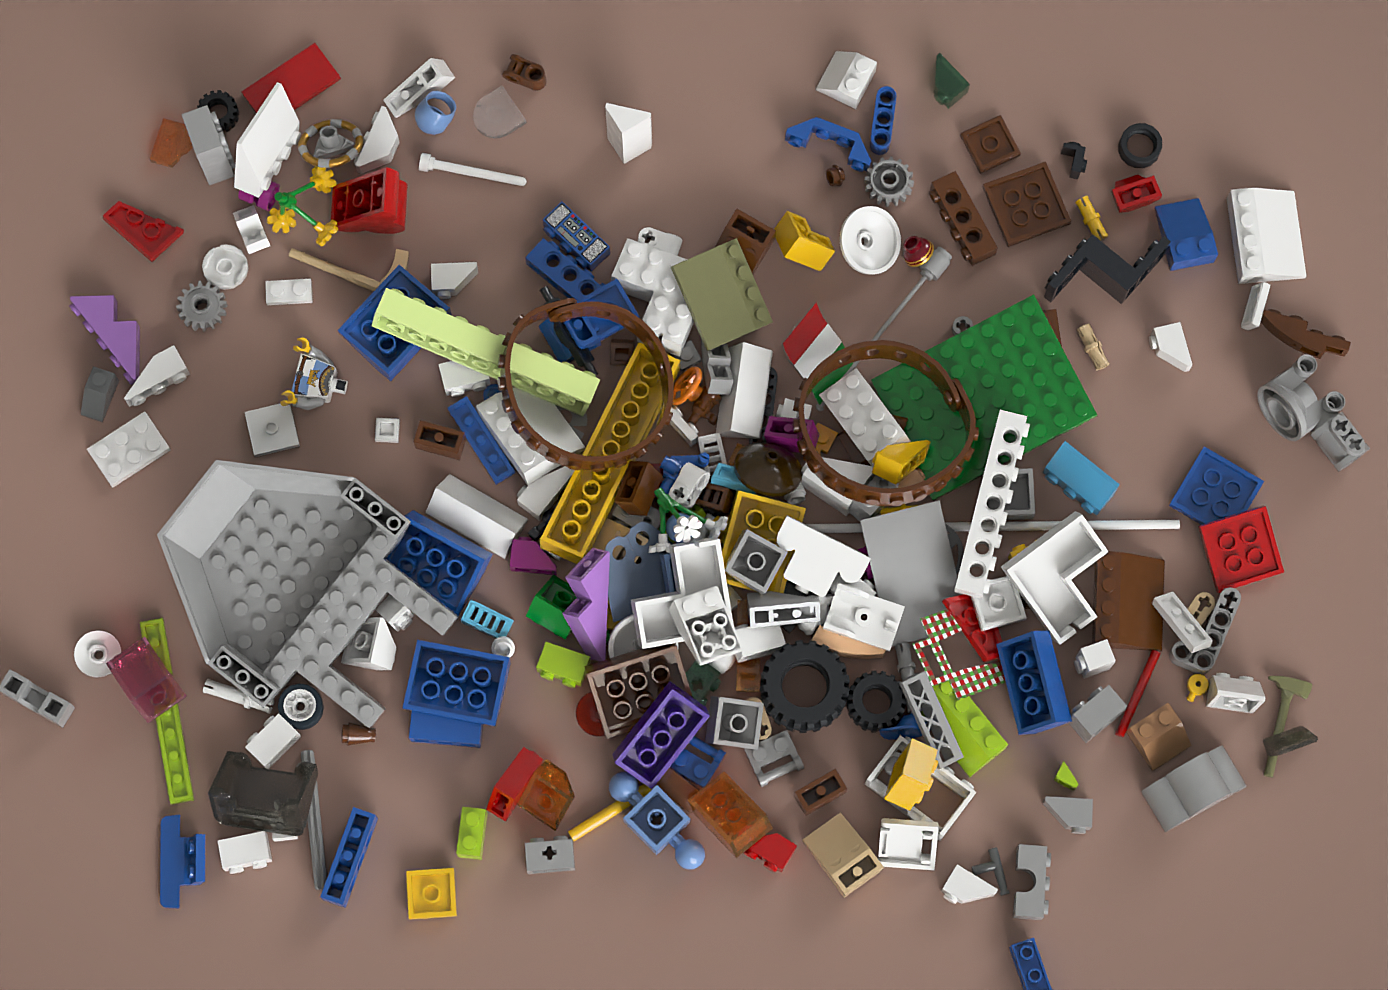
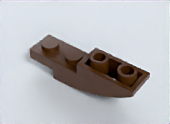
M1274 309L1263 311L1260 321L1263 326L1280 341L1299 352L1321 359L1325 352L1345 357L1349 351L1351 342L1346 341L1342 336L1333 335L1331 337L1323 335V332L1312 329L1308 331V321H1304L1300 316L1282 315L1281 312Z

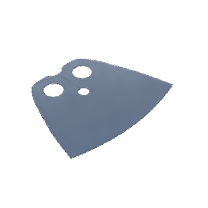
M647 522L636 524L631 527L628 535L615 537L605 547V551L610 553L608 599L613 622L623 620L633 614L632 599L666 593L660 554L668 552L656 551L648 553L649 546L658 543V534L661 533ZM640 531H646L649 535L648 543L643 546L636 542V535ZM618 545L623 546L626 550V555L621 560H616L612 554L613 549ZM636 556L641 557L642 561L640 564L634 562Z

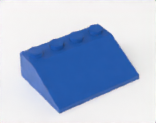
M400 265L393 270L337 330L389 381H392L419 352L421 347L372 327L375 312L385 289H398L404 293V296L411 299H421L425 302V305L432 308H442L447 314L452 316L449 306Z
M412 510L404 515L411 521L407 530L386 559L459 616L483 576L493 554Z
M417 640L403 709L495 726L509 674L510 658Z

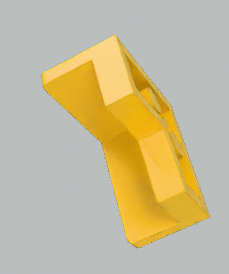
M786 211L774 228L776 230L775 238L784 257L821 271L835 252L828 237L811 231L806 219L792 212Z

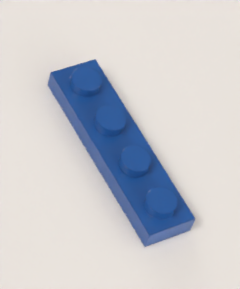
M466 396L447 408L460 430L465 433L468 443L495 485L515 474V470L468 397Z

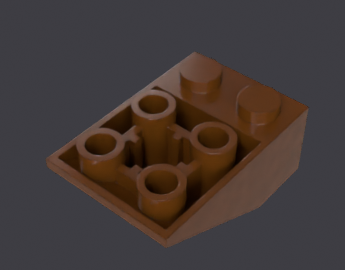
M736 209L715 247L737 238L752 274H754L773 244L776 230Z

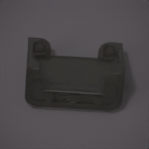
M227 751L208 792L215 819L226 826L290 836L302 835L307 824L318 777L317 764L300 762L296 765L294 773L253 767L250 758L245 753Z

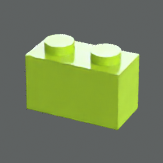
M545 642L536 668L541 677L548 680L557 678L563 680V685L575 688L576 685L582 686L586 675L584 666L589 665L591 660L590 656Z
M462 807L456 852L458 857L482 860L488 814L486 809Z

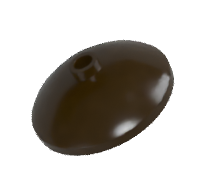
M758 442L746 445L739 450L734 461V471L741 483L750 490L762 495L783 496L789 494L799 486L803 475L798 459L789 450L774 443Z

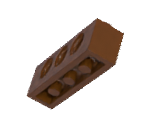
M954 171L933 181L929 191L930 198L934 204L938 203L941 209L939 211L940 216L945 223L948 222L950 225V234L955 242L958 241L962 249L960 251L964 260H969L971 266H974L996 255L998 247L957 172ZM953 197L957 202L950 204L946 201V198ZM964 216L967 222L960 223L956 217ZM974 235L978 241L970 242L967 236Z

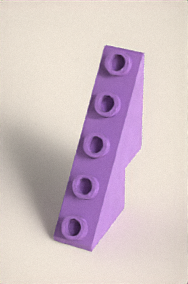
M114 295L71 296L72 304L69 307L76 316L80 314L85 319L83 325L90 334L92 332L97 334L99 337L96 339L97 343L104 351L108 348L112 353L109 358L117 368L123 367L126 371L123 376L130 385L134 384L139 377L140 327L136 321H117L118 302Z
M592 548L565 577L577 598L562 614L585 654L590 656V659L600 662L605 660L610 553L609 551Z

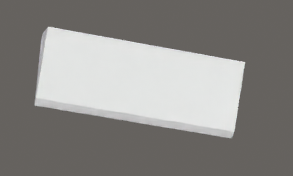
M606 103L607 138L622 162L625 164L651 149V113Z
M743 342L728 348L731 356L730 369L734 381L730 395L721 394L722 400L719 406L716 433H720L721 437L760 439L773 351Z
M451 474L435 488L425 512L504 559L512 548V540H517L528 522V519Z

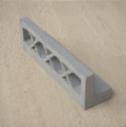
M926 671L915 673L909 676L907 680L900 682L899 684L926 744L938 750L936 760H938L937 769H942L963 758L964 756ZM909 684H911L915 692V695L911 693V690L908 686ZM920 707H922L925 717L921 715ZM930 728L935 738L931 737L929 733ZM940 750H941V753H942V755H943V757H944V759H945V761H943V762H942L941 757H940V755H939V751H940Z

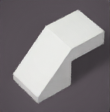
M254 205L233 213L249 254L270 246Z

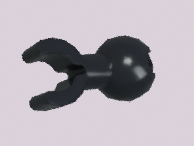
M554 510L546 511L542 516V522L528 532L534 541H537L542 536Z

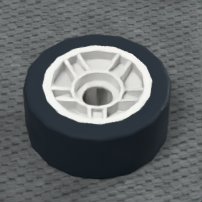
M307 684L291 685L279 697V714L294 729L305 730L312 728L323 716L324 705L322 698L316 689ZM299 702L305 705L302 711L297 710Z

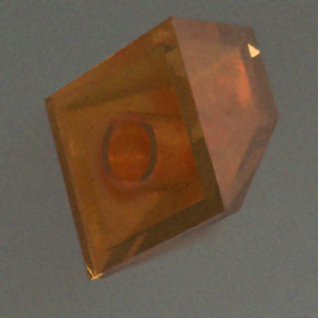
M546 759L534 772L517 803L519 807L554 831L558 829L575 798L566 772Z

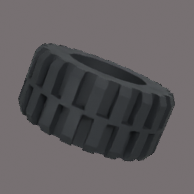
M803 640L795 641V644L791 645L787 643L782 646V649L772 653L771 658L764 665L760 679L761 701L764 703L769 717L772 716L775 719L774 722L779 726L781 724L784 725L786 730L792 732L793 729L799 730V733H807L810 730L816 732L820 731L824 726L828 727L831 725L833 720L842 713L849 695V675H847V668L844 662L839 660L840 656L835 651L832 653L828 646L824 644L822 646L817 645L816 641L809 640V643H803ZM799 666H809L818 670L824 676L827 689L821 702L812 707H798L786 699L782 683L785 675L791 669Z

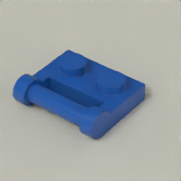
M694 736L689 744L714 758L713 762L709 764L688 750L683 749L670 767L686 779L705 789L727 752L722 749L717 750Z

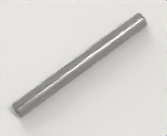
M305 750L301 752L314 887L316 890H323L327 880L315 758L313 750Z

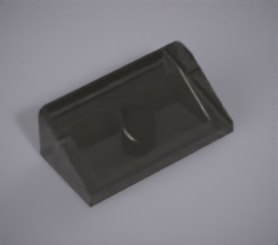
M1298 726L1263 739V744L1267 756H1278L1315 743L1318 737L1307 728Z

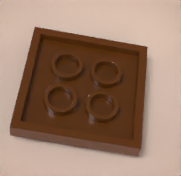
M1046 161L987 182L982 186L1008 247L1071 224V219Z

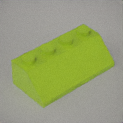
M946 681L933 686V689L964 756L956 762L970 778L1007 748L1008 743L969 696L958 700L950 682Z

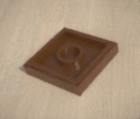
M1001 115L960 134L980 174L1021 155Z

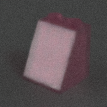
M146 637L135 642L106 663L128 699L147 723H150L187 697Z

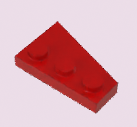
M120 201L103 215L104 221L151 262L184 233V229L178 226L173 227L162 219L150 217L144 214L143 211Z
M962 594L942 600V603L960 626L982 661L999 659L996 644L1003 642L999 629L996 627L981 631L971 596Z

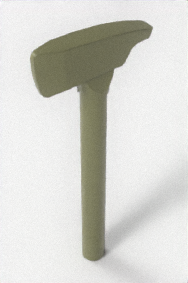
M1268 676V680L1274 681L1278 689L1281 690V703L1264 776L1273 778L1290 701L1294 694L1307 699L1312 689V684L1309 682L1284 676Z

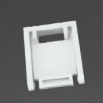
M889 818L881 820L882 827L880 829L878 860L883 867L935 869L938 822ZM922 839L932 840L930 854L921 853Z

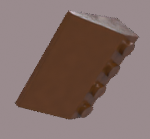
M1108 551V553L1095 562L1093 611L1097 618L1093 620L1092 644L1107 639L1110 648L1162 651L1163 617L1152 603L1155 597L1164 595L1165 560L1125 552Z
M676 643L645 649L641 648L584 666L607 739L630 732L669 681L692 697Z

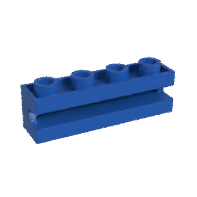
M1031 938L1011 945L1009 951L1023 990H1052L1035 939Z

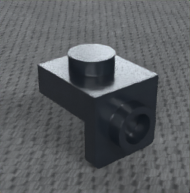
M1077 142L1063 143L1061 150L1062 155L1074 157L1069 178L1078 179L1081 172L1085 173L1087 160L1084 159L1086 147L1081 146Z

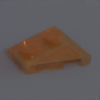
M163 118L150 156L152 163L173 168L180 161L181 156L187 154L192 149V142L185 124Z

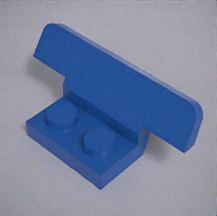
M180 814L162 818L160 839V903L165 908L178 909L180 908V886L200 885L205 882V834L180 837Z

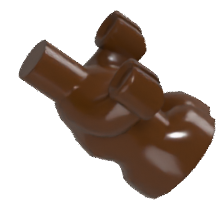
M703 386L701 395L693 402L692 414L688 422L696 425L700 418H705L710 424L716 425L718 417L711 412V409L714 405L719 404L722 398L719 394H708L707 388Z

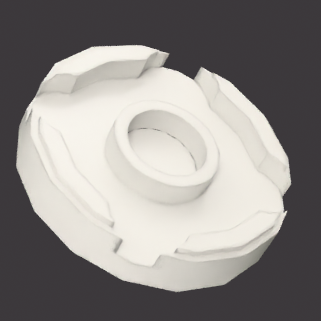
M224 244L209 250L204 257L202 268L205 278L211 282L212 286H218L219 289L227 290L237 287L244 281L248 272V263L240 249Z

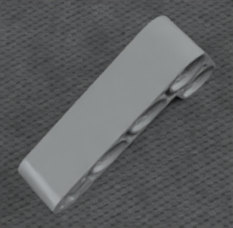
M1230 587L1221 592L1204 628L1209 637H1213L1216 640L1217 645L1191 653L1182 641H1178L1169 651V659L1173 664L1195 674L1204 675L1211 670L1241 602V595L1238 590ZM1230 596L1231 604L1227 609H1223L1227 602L1226 597ZM1216 616L1224 618V626L1216 624ZM1177 648L1185 650L1186 658H1179L1175 650ZM1197 658L1206 659L1208 667H1200L1197 663Z

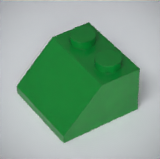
M553 575L534 596L526 614V617L533 620V622L545 627L565 640L572 633V630L562 613L577 598L569 583Z

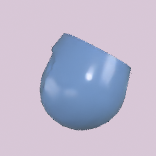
M430 92L415 110L417 126L427 134L435 135L444 132L455 115L456 103L452 97L444 92ZM432 98L444 101L449 106L451 114L445 115L438 108L428 105L427 101Z

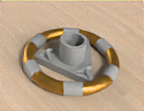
M340 119L324 120L311 125L303 132L299 139L298 150L301 157L313 166L320 168L338 167L352 161L360 153L363 147V135L356 125ZM336 128L350 131L355 139V143L339 135ZM320 131L314 155L312 156L306 145L308 140ZM347 152L345 155H343V156H341V157H339V158H335V159H325V158H328V157H332V156H335V155H338V154Z

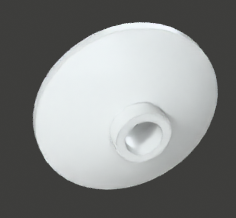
M92 631L85 634L76 644L74 658L78 668L91 677H104L111 674L118 667L122 656L121 646L117 639L105 631ZM102 651L103 657L101 659H96V652Z

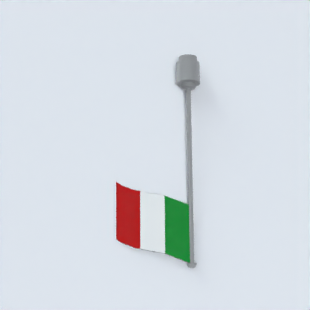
M937 247L931 258L919 266L921 269L920 274L923 277L871 341L878 340L926 279L928 281L932 279L938 280L950 265V260L952 259V256L945 249ZM817 302L814 303L782 343L789 361L803 379L805 377L808 379L812 371L827 357L845 348L842 341L825 321ZM860 361L834 370L812 389L811 392L818 403L816 404L818 411H823L825 405L819 395L850 373Z

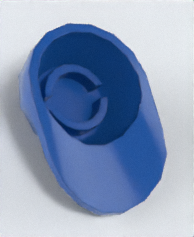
M913 713L903 716L896 724V727L885 728L879 731L880 735L888 740H897L900 735L911 739L923 736Z

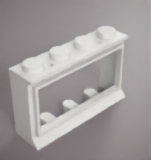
M901 735L865 782L867 787L883 799L885 798L888 786L878 780L877 776L897 750L903 752L911 741V738L907 736L905 738ZM948 766L942 769H937L936 767L931 775L964 800L943 828L938 825L937 839L941 841L976 794L973 790L974 786L965 779L961 781L955 777V772ZM889 802L911 820L934 822L914 806L909 811Z

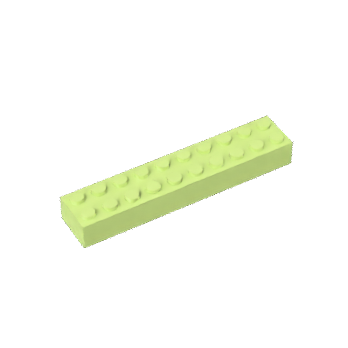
M385 289L375 312L372 327L498 380L501 368H498L499 354L504 353L506 347L502 345L505 335H495L484 326H474L463 317H453L442 308H432L425 305V302L421 299H411L404 296V293L398 289ZM513 344L510 361L512 386L584 416L593 399L600 379L596 378V375L592 372H582L575 369L574 365L568 362L561 363L556 361L547 353L540 354L535 352L526 344Z

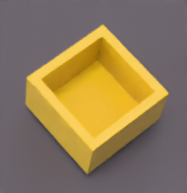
M912 738L893 765L884 799L909 811L915 803L919 804L924 791H929L934 779L931 778V774L934 773L938 765V760H936L938 750Z

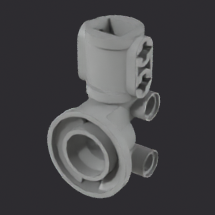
M1304 354L1290 368L1259 388L1257 393L1258 403L1268 423L1285 439L1297 441L1311 431V437L1314 441L1316 440L1318 446L1339 472L1365 454L1370 447L1364 442L1343 412L1338 413L1345 406V398L1340 392L1332 391L1321 400H1317L1314 391L1305 383L1317 369V361L1313 356Z

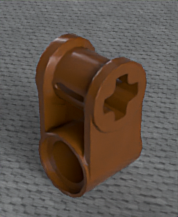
M516 54L510 56L511 62L507 70L502 73L506 80L535 91L541 90L546 86V75L541 65ZM536 74L541 76L537 80L530 79L533 75Z

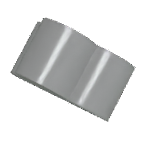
M1222 745L1179 766L1141 792L1166 833L1246 788L1247 785Z

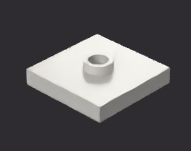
M276 404L245 412L255 457L300 446L290 404L287 406Z
M1008 576L992 579L988 593L983 592L982 599L971 596L981 631L1027 619L1020 594Z

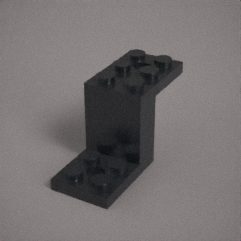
M1092 234L1088 240L1086 238L1082 239L1076 247L1077 250L1073 256L1069 254L1061 264L1062 267L1059 273L1054 271L1047 280L1048 283L1044 287L1046 289L1044 298L1051 303L1080 270L1122 304L1165 256L1171 241L1165 236L1160 241L1155 240L1147 249L1148 252L1145 256H1140L1132 267Z

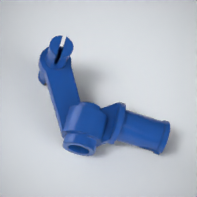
M702 453L699 455L670 457L666 455L660 465V468L663 469V481L659 488H662L666 494H669L671 487L679 476L681 468L688 462L701 469L705 468L709 464V454Z

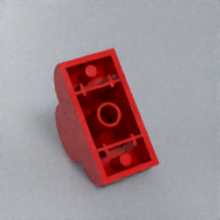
M388 167L336 184L332 192L331 220L337 221L336 227H338V231L342 232L368 231L381 234L403 232L406 223L408 184L399 180L398 171Z

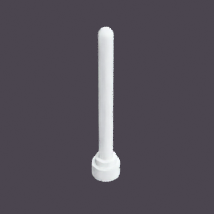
M427 153L421 154L419 170L425 172L438 169L524 186L527 182L524 177L435 160V157H431V154Z

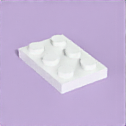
M146 412L141 413L87 448L112 488L171 450Z

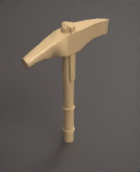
M293 248L290 250L289 257L344 278L374 292L398 265L407 270L409 251L396 249L393 265L380 282Z

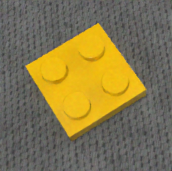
M454 868L406 871L409 920L457 916Z

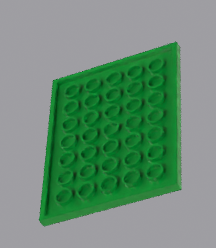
M1034 294L924 351L939 362L951 379L957 378L960 381L974 410L975 427H979L978 440L973 441L971 445L975 450L970 461L965 460L962 465V472L955 479L951 478L943 489L931 493L930 496L935 501L984 475L1000 410L1027 416L1026 423L1030 424L1027 438L1022 437L1020 445L1025 446L1023 454L1098 416ZM905 363L871 379L882 403L890 414L908 418L904 432L911 442L922 440L931 442L924 462L918 466L926 477L924 480L933 477L950 465L965 446V426L959 412L951 411L933 381L918 369ZM1007 433L1003 436L1004 440L1008 443L1016 441V437L1012 433ZM1006 455L998 458V462L1002 465L1011 461Z

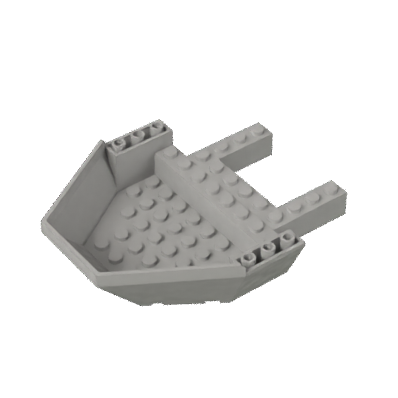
M216 460L157 534L206 664L263 708L298 672L364 725L371 728L386 708L333 667L332 663L388 593L442 636L445 635L459 617L386 559L402 539L411 521L355 477Z

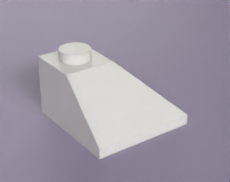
M372 617L366 620L344 648L341 663L373 670H392L397 647L384 618Z

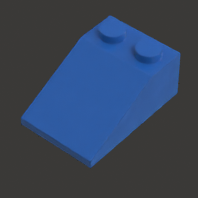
M1199 198L1154 207L1161 237L1165 236L1171 241L1166 251L1170 271L1215 262L1218 251L1212 229Z

